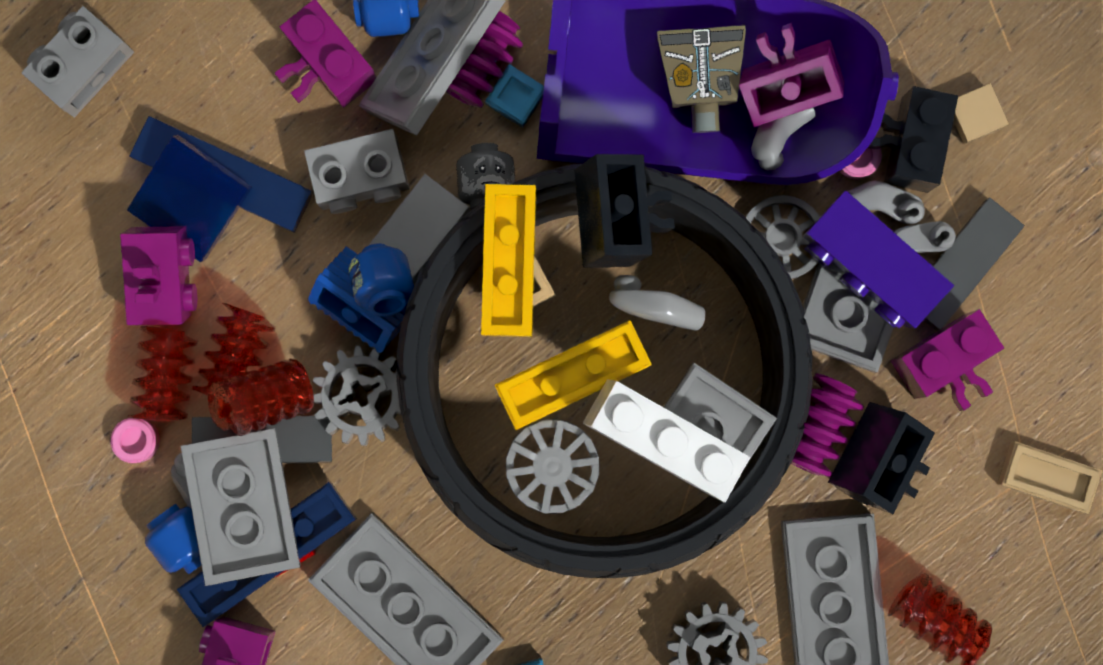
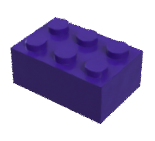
M846 190L803 235V238L809 242L804 248L805 251L822 266H828L832 262L844 273L839 280L859 298L860 296L864 297L866 294L878 303L874 311L893 328L897 327L900 329L903 325L904 327L916 329L955 286Z

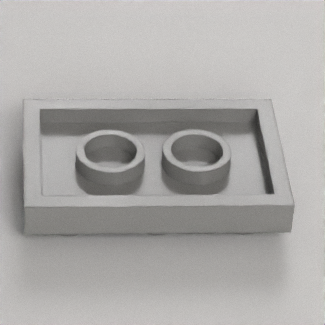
M276 428L182 445L181 451L205 586L300 568L299 553Z

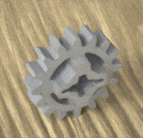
M355 346L354 357L348 358L342 350L337 351L339 363L334 366L324 361L322 365L328 373L326 378L314 377L313 382L322 390L321 393L310 396V399L313 403L322 404L323 406L314 415L318 421L326 419L331 421L325 430L329 435L342 430V442L345 444H349L354 435L358 436L362 446L368 445L369 435L375 434L381 442L385 441L383 429L387 426L396 431L400 429L399 424L394 419L397 414L401 415L396 373L393 374L392 372L397 363L396 360L390 357L382 363L380 361L381 352H377L375 348L369 357L364 356L361 346ZM357 367H370L378 370L383 375L370 378L361 375ZM342 376L344 383L340 394L331 400L333 386L337 379ZM358 386H362L365 391L373 389V392L367 396L369 404L363 407L357 401L350 403V400L356 396L354 389ZM390 392H392L389 409L381 418L378 410L382 398L390 395ZM354 414L362 417L366 426H353L343 422L339 417Z
M723 601L719 602L715 612L711 611L706 602H702L700 607L701 614L695 616L687 609L684 612L688 621L686 626L675 623L672 626V629L679 635L678 641L672 640L666 643V647L669 650L677 652L676 657H672L667 661L668 665H688L686 658L687 645L697 653L698 662L696 665H756L768 662V658L765 655L757 652V648L767 644L766 639L763 636L752 635L759 626L757 621L752 619L743 624L742 620L745 611L738 607L730 615L728 614L727 603ZM710 622H723L714 631L702 633L697 630L699 627ZM740 632L746 642V659L738 655L735 644ZM721 642H724L722 648L727 652L726 657L723 660L716 657L711 663V656L706 651L709 645L718 647Z

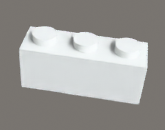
M606 380L583 421V424L723 502L727 501L750 459L748 455L615 380Z

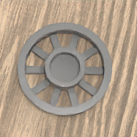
M773 196L758 203L748 213L746 219L750 224L754 218L766 228L765 233H760L777 255L782 257L783 266L791 279L804 275L817 264L818 261L813 257L808 259L798 249L800 245L807 246L809 244L806 239L802 238L801 232L810 228L820 218L815 209L808 203L792 196ZM779 204L793 205L787 219L781 218ZM772 206L774 216L772 224L759 213L765 207ZM799 209H801L808 215L810 220L798 226L794 220ZM792 253L804 264L803 267L792 271L789 255Z
M547 419L527 426L515 437L506 457V476L513 493L523 504L542 513L557 514L578 507L593 492L599 477V456L591 438L581 428L564 420ZM556 428L553 446L546 445L539 431L540 429ZM563 429L577 436L565 450L560 447ZM531 433L540 448L537 454L520 445ZM584 442L591 457L571 460L570 455ZM516 452L533 460V465L514 468ZM591 465L592 471L589 481L572 473L575 467ZM534 473L536 478L521 490L515 476ZM568 479L585 488L574 499H572L565 484ZM541 483L545 485L542 504L528 497ZM558 486L566 503L550 505L553 487Z

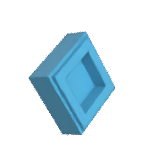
M509 64L503 72V77L494 86V91L486 98L485 104L523 128L542 100L544 86Z

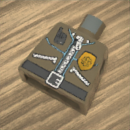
M745 25L657 31L673 108L691 107L692 133L720 131L718 105L737 103L746 34Z

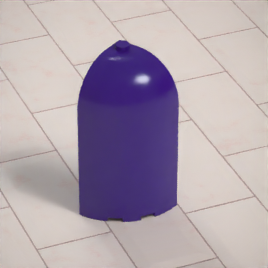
M553 0L548 50L557 51V55L548 54L536 159L583 164L595 154L644 155V166L673 174L778 185L808 183L825 178L844 169L869 147L880 128L887 100L894 101L896 98L899 75L898 72H892L888 46L881 34L859 15L824 0ZM791 23L795 33V51L829 39L831 40L845 80L843 98L813 107L815 118L792 133L786 140L781 151L784 158L782 165L774 170H764L759 166V160L752 156L751 147L759 126L754 127L740 87L736 104L718 105L720 131L692 133L691 107L673 108L657 31L745 25L746 34L741 78L743 69L769 60L759 49L756 41L757 35L766 32L769 43L777 47L780 56H783V46L786 41L781 30L782 26Z

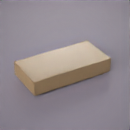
M1011 441L998 485L1084 514H1089L1102 470L1016 441Z

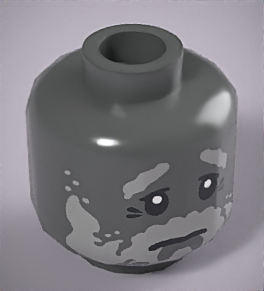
M479 143L472 145L471 152L462 155L457 160L458 196L463 203L470 205V210L485 200V184L510 185L515 182L514 159L508 153L498 151L497 144Z

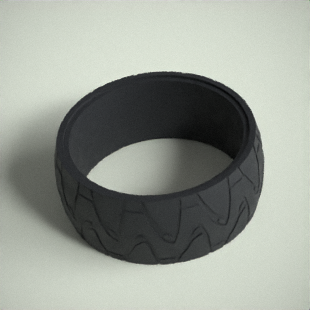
M582 164L562 166L554 170L539 172L510 184L536 185L535 227L552 220L578 215L574 170ZM646 166L647 196L656 191H671L672 201L665 205L655 204L648 209L649 213H655L661 219L674 218L675 228L672 230L691 240L723 268L736 285L748 307L760 343L763 383L760 407L777 419L745 466L726 502L709 495L690 511L656 528L614 537H588L552 530L522 517L492 496L475 478L456 449L446 425L439 390V359L442 339L453 307L467 282L483 264L485 200L468 212L447 233L432 252L429 261L419 274L408 299L405 315L400 327L396 373L399 407L407 438L415 458L431 487L447 508L485 542L517 560L563 575L584 578H623L646 575L682 564L721 544L743 527L751 516L755 515L778 487L795 456L803 436L804 423L809 413L813 383L809 328L804 318L801 300L779 256L763 235L739 211L722 198L708 192L705 188L672 173L658 171Z

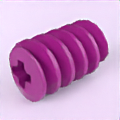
M501 11L497 13L448 87L446 93L464 104L479 108L484 106V103L476 94L477 91L482 90L492 93L494 88L486 79L487 76L491 75L502 78L504 75L496 62L501 60L512 63L514 59L506 50V47L510 45L522 48L523 46L522 41L516 35L520 27L515 21Z
M815 373L813 379L822 389H812L810 401L814 406L809 407L807 420L804 423L803 436L791 464L814 475L831 477L832 472L823 461L824 459L839 460L840 455L831 447L832 442L847 444L848 439L839 428L840 426L855 427L856 422L847 414L848 409L863 411L864 406L855 398V394L858 393L856 390L831 377Z

